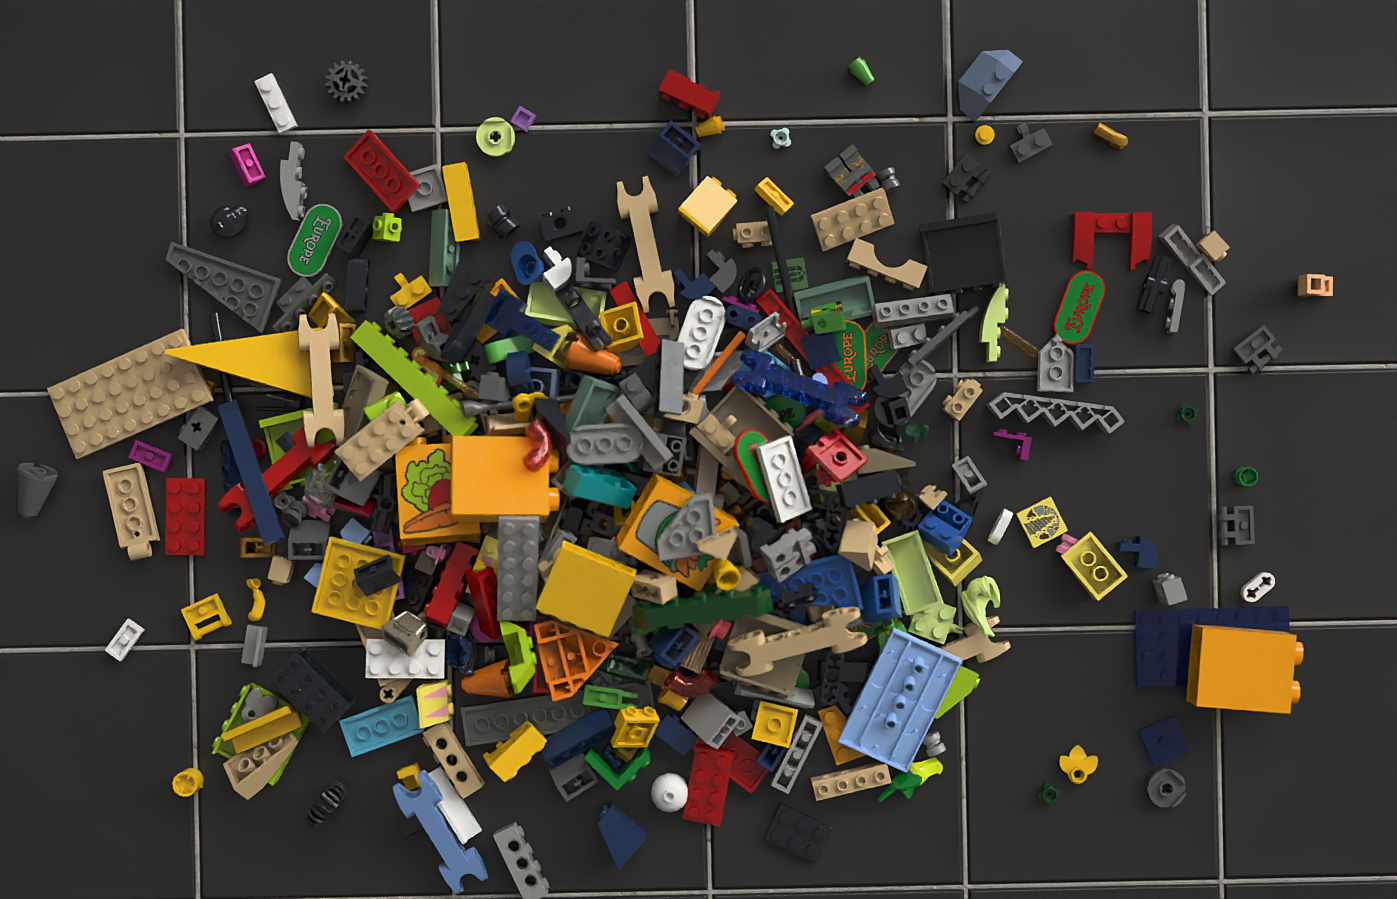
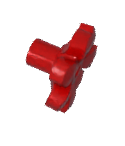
M820 464L818 465L820 470H816L814 473L815 476L819 477L817 479L818 484L821 485L825 482V486L830 487L832 485L831 481L837 482L830 474L826 476L828 472Z

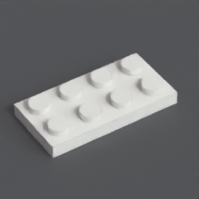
M791 435L757 447V454L777 522H784L812 510Z
M367 639L366 678L444 679L445 639H425L410 657L384 639Z

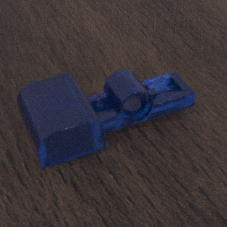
M501 288L484 323L508 338L512 331L515 330L549 352H552L561 335L524 314L528 304Z

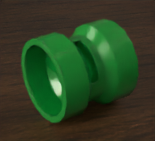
M1240 467L1234 472L1233 478L1236 484L1240 486H1253L1258 480V473L1253 468Z

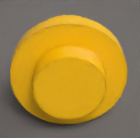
M987 125L980 126L975 132L977 142L982 145L991 143L995 136L994 130Z

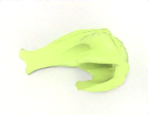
M983 576L982 578L972 580L967 589L960 593L967 616L980 628L982 635L994 637L995 635L986 620L985 608L989 600L993 601L995 608L1000 607V593L994 579Z

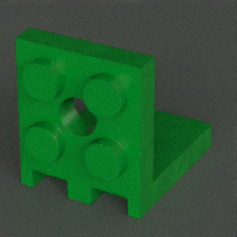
M593 747L586 751L584 759L618 791L625 782L629 784L636 777L639 768L643 770L649 764L651 751L644 747L619 773Z

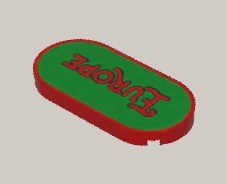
M1083 270L1077 272L1067 282L1053 320V331L1060 336L1065 344L1074 345L1085 341L1093 328L1106 290L1103 279L1093 271Z
M744 430L735 438V446L733 447L734 459L753 497L764 503H772L756 450L757 447L769 442L765 435L758 430Z

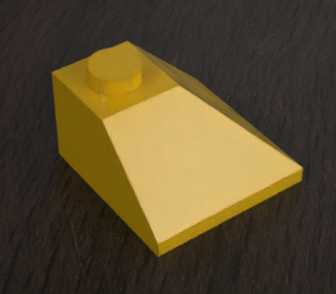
M636 302L599 312L602 327L612 339V344L606 348L613 354L630 350L643 339Z

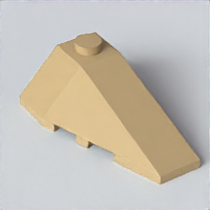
M293 731L255 746L248 751L235 754L223 764L236 792L248 800L267 784L298 744Z

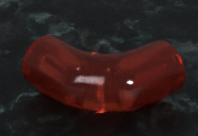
M539 418L523 430L532 442V449L523 457V463L528 470L534 473L544 466L550 457L552 449L550 434Z
M704 669L695 678H686L674 670L666 677L664 686L681 697L693 698L702 696L712 690L719 681L708 669Z

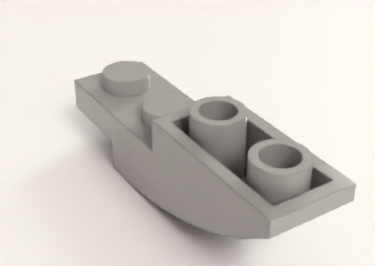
M291 141L289 160H281L280 182L284 202L291 218L296 222H301V218L305 214L303 199L307 197V187L298 179H301L302 176L300 163L304 159L305 149L299 142Z

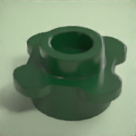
M1183 403L1180 405V412L1176 415V419L1192 425L1195 422L1194 419L1197 416L1198 408Z
M1047 782L1043 785V790L1038 793V798L1045 800L1048 805H1054L1061 791L1059 788L1052 787Z

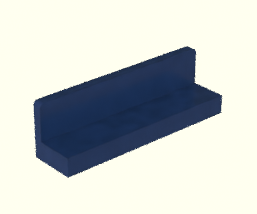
M602 707L547 737V742L541 750L544 760L552 768H555L612 737L616 731V726L611 720L607 708Z

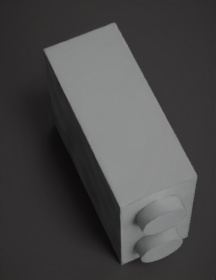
M709 690L701 691L681 717L701 739L715 749L720 747L741 720L739 716Z

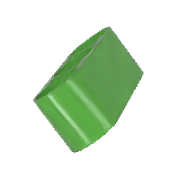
M535 332L484 345L489 365L506 361L508 353L523 350H527L528 354L537 352L532 349L536 340Z

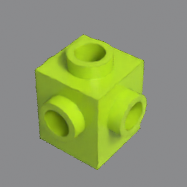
M392 213L374 216L372 239L385 242H399L402 219L395 218Z

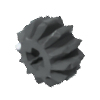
M405 306L392 307L384 314L385 319H383V322L386 324L384 328L388 329V334H392L394 339H404L414 332L413 327L416 325L413 322L414 317H411L410 311H407Z

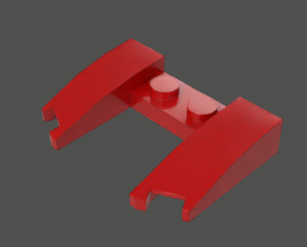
M1075 212L1072 214L1073 263L1078 259L1087 264L1085 269L1092 270L1094 233H1129V270L1136 269L1135 264L1143 260L1146 263L1149 262L1152 235L1151 212Z

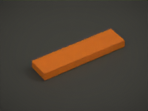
M738 332L693 388V393L698 395L745 338L744 333Z

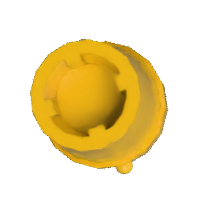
M718 559L713 564L715 582L720 589L730 590L740 583L741 575L729 559Z
M671 680L662 689L657 700L659 703H664L674 710L680 711L687 703L689 696L681 693L677 688V682Z

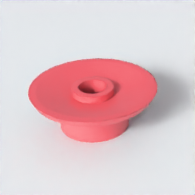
M723 618L719 619L711 631L708 640L713 639L715 636L723 640L730 630L732 623L729 621L724 622Z

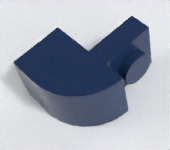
M680 268L673 273L675 283L680 288L684 286L680 295L685 299L695 301L696 299L703 298V296H708L716 289L704 273L693 282L686 277Z
M527 350L508 353L506 361L507 377L515 397L523 393L528 395L535 393L530 376L531 362Z
M1136 536V543H1134L1133 539H1123L1122 542H1116V550L1135 552L1134 566L1158 568V549L1150 539Z

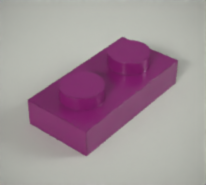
M135 440L128 458L166 472L173 454Z

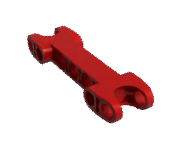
M304 426L298 430L290 439L294 447L263 473L271 499L308 466L311 465L314 469H319L335 455V450L340 447L336 446L335 438L319 444L316 441L317 435L320 433L318 431L315 435L314 447L308 448ZM240 482L225 494L219 501L217 508L221 513H224L235 507H241V516L234 527L238 532H244L257 524L244 483Z

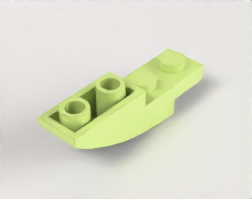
M1003 284V287L996 288L993 292L981 321L979 343H986V362H996L997 358H1000V346H997V339H1000V327H997V324H1003L1005 319H1008V308H1005V300H1008V289H1005V284Z

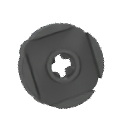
M1161 768L1152 773L1145 786L1150 800L1163 808L1179 805L1186 794V784L1183 777L1174 770ZM1169 783L1170 792H1162V786Z

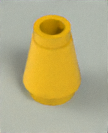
M713 116L695 126L698 137L721 134L725 130L721 116Z

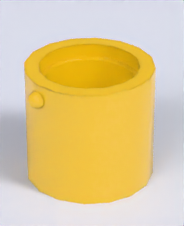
M187 768L174 777L173 789L180 796H190L200 788H203L204 779L198 769Z

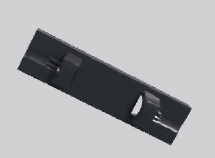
M572 283L555 292V296L595 352L612 344V339Z

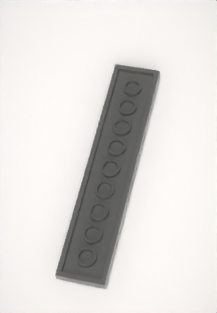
M651 679L647 680L646 686L635 682L602 686L638 693V698L622 697V703H633L637 705L636 709H644L647 706L655 709ZM584 689L577 690L572 697L552 701L550 694L461 707L466 746L509 740L511 738L510 734L527 720L542 735L557 733L602 707L582 704ZM607 708L611 720L615 722L620 710Z

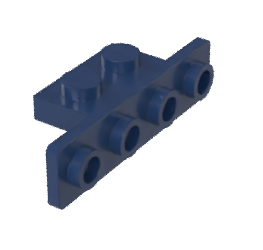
M229 440L222 441V445H220V454L223 456L224 461L222 473L225 475L226 481L223 486L225 494L235 485L243 482L236 460L233 459ZM238 507L227 511L229 517L238 516Z

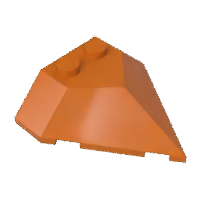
M554 620L533 625L536 645L552 701L572 697L619 644Z

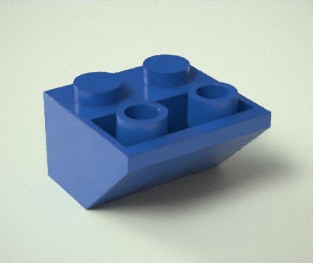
M942 500L918 525V531L923 540L951 556L962 543L973 518L945 500Z
M893 574L875 576L860 585L861 599L864 607L862 609L863 623L902 617L898 580Z

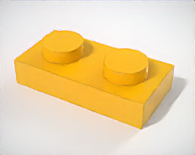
M768 177L754 189L781 216L794 204Z

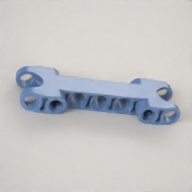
M422 770L418 773L420 789L409 791L400 783H397L393 786L394 795L399 807L407 818L414 815L418 817L444 859V862L439 864V870L451 889L456 894L464 891L461 882L463 875L473 874L481 881L488 879L487 870L475 847L467 850L463 847L437 803L443 801L440 789L432 777L425 770Z

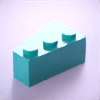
M571 465L563 482V486L568 490V493L574 497H582L626 509L629 508L637 490L617 469Z

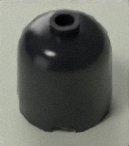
M755 509L750 511L742 529L747 536L751 559H755V557L763 558L760 547L765 544L771 546L779 541L786 527L785 525H778L779 522H777L776 518L763 512L762 515L756 514L757 510Z

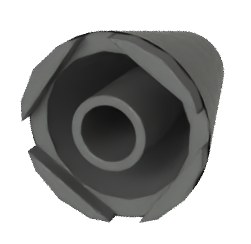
M22 463L19 465L18 512L21 513L22 517L33 518V516L38 515L58 478L56 470L45 465H40V468L33 467L34 463Z

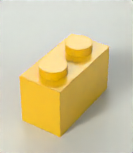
M864 502L859 504V508L849 510L854 518L860 516L863 522H874L877 534L891 523L875 503L867 505Z

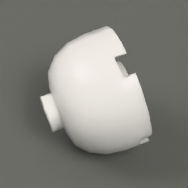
M666 773L657 777L652 784V801L662 811H678L687 802L688 785L686 781L675 773Z

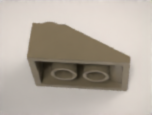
M869 445L856 447L868 459L867 463L856 471L857 474L916 466L914 461L875 448H869Z

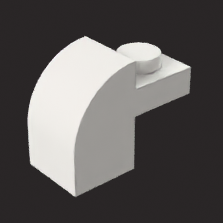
M549 247L544 250L543 258L551 269L543 274L542 281L554 295L556 291L568 284L572 265L568 257L561 261L560 254Z

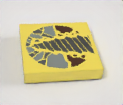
M1051 497L1016 513L1033 548L1068 531Z

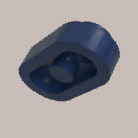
M737 305L729 306L725 311V319L729 324L748 331L763 321L757 312ZM737 312V317L732 318L731 313ZM750 318H755L754 324H749Z

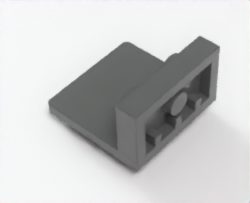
M577 258L576 282L581 288H593V285H599L600 289H612V286H616L615 279L586 278V276H590V265L586 262L585 258Z

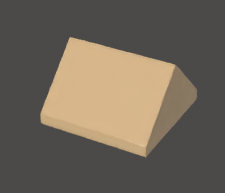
M846 521L838 550L839 554L867 571L872 569L878 542L875 523Z

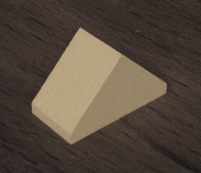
M730 527L698 540L696 544L699 550L726 560L737 534L734 528Z

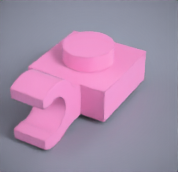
M305 494L301 500L308 508V515L315 519L319 516L322 520L329 522L331 516L327 513L331 515L335 513V508H331L332 506H322L323 502L308 494Z

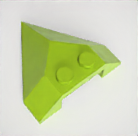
M499 621L510 658L511 667H509L512 684L515 694L523 692L526 684L535 673L537 660L535 652H531V648H534L531 636L527 637L525 629L509 621Z

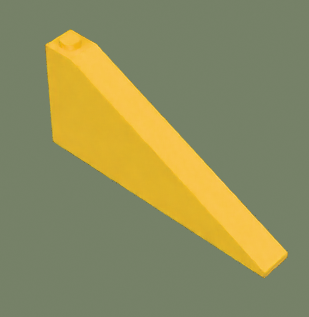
M323 327L312 329L315 331H321L323 330ZM299 330L164 350L165 355L312 399L309 351H299Z

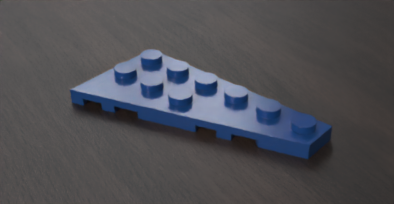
M841 554L812 560L807 565L804 563L799 570L780 583L768 571L756 574L761 579L758 584L770 588L771 599L778 601L777 595L782 591L794 588L795 594H797V586L807 582H814L816 586L814 591L820 597L815 599L813 603H810L811 605L864 609L853 563Z

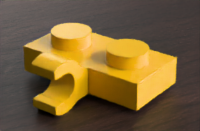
M399 273L394 278L402 289L390 298L396 307L405 306L407 310L432 293L433 290L422 275L408 283L403 274Z

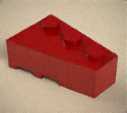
M669 69L658 89L659 94H661L660 97L668 102L673 100L678 103L677 106L685 111L689 109L695 112L694 115L699 119L711 118L720 101L721 92L715 90L713 93L705 89V85L701 83L698 85L690 81V78Z

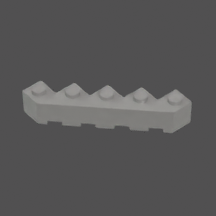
M1003 392L986 404L997 420L1002 419L1014 410L1023 423H1029L1041 413L1051 427L1057 426L1068 417L1077 430H1083L1095 421L1104 434H1110L1125 422L1113 406Z

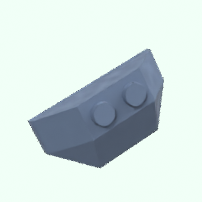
M1009 50L982 51L958 81L960 111L976 122L1023 61Z

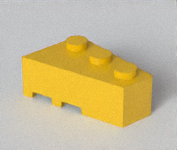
M528 720L510 734L511 738L504 744L500 741L496 745L497 749L491 754L486 752L482 755L488 766L504 782L512 779L517 774V770L522 765L528 764L531 757L536 752L541 751L547 742L545 737Z

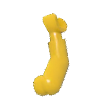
M254 578L247 580V585L252 589V595L255 600L248 618L251 621H258L262 618L266 601L262 591L259 590L261 585L260 579Z

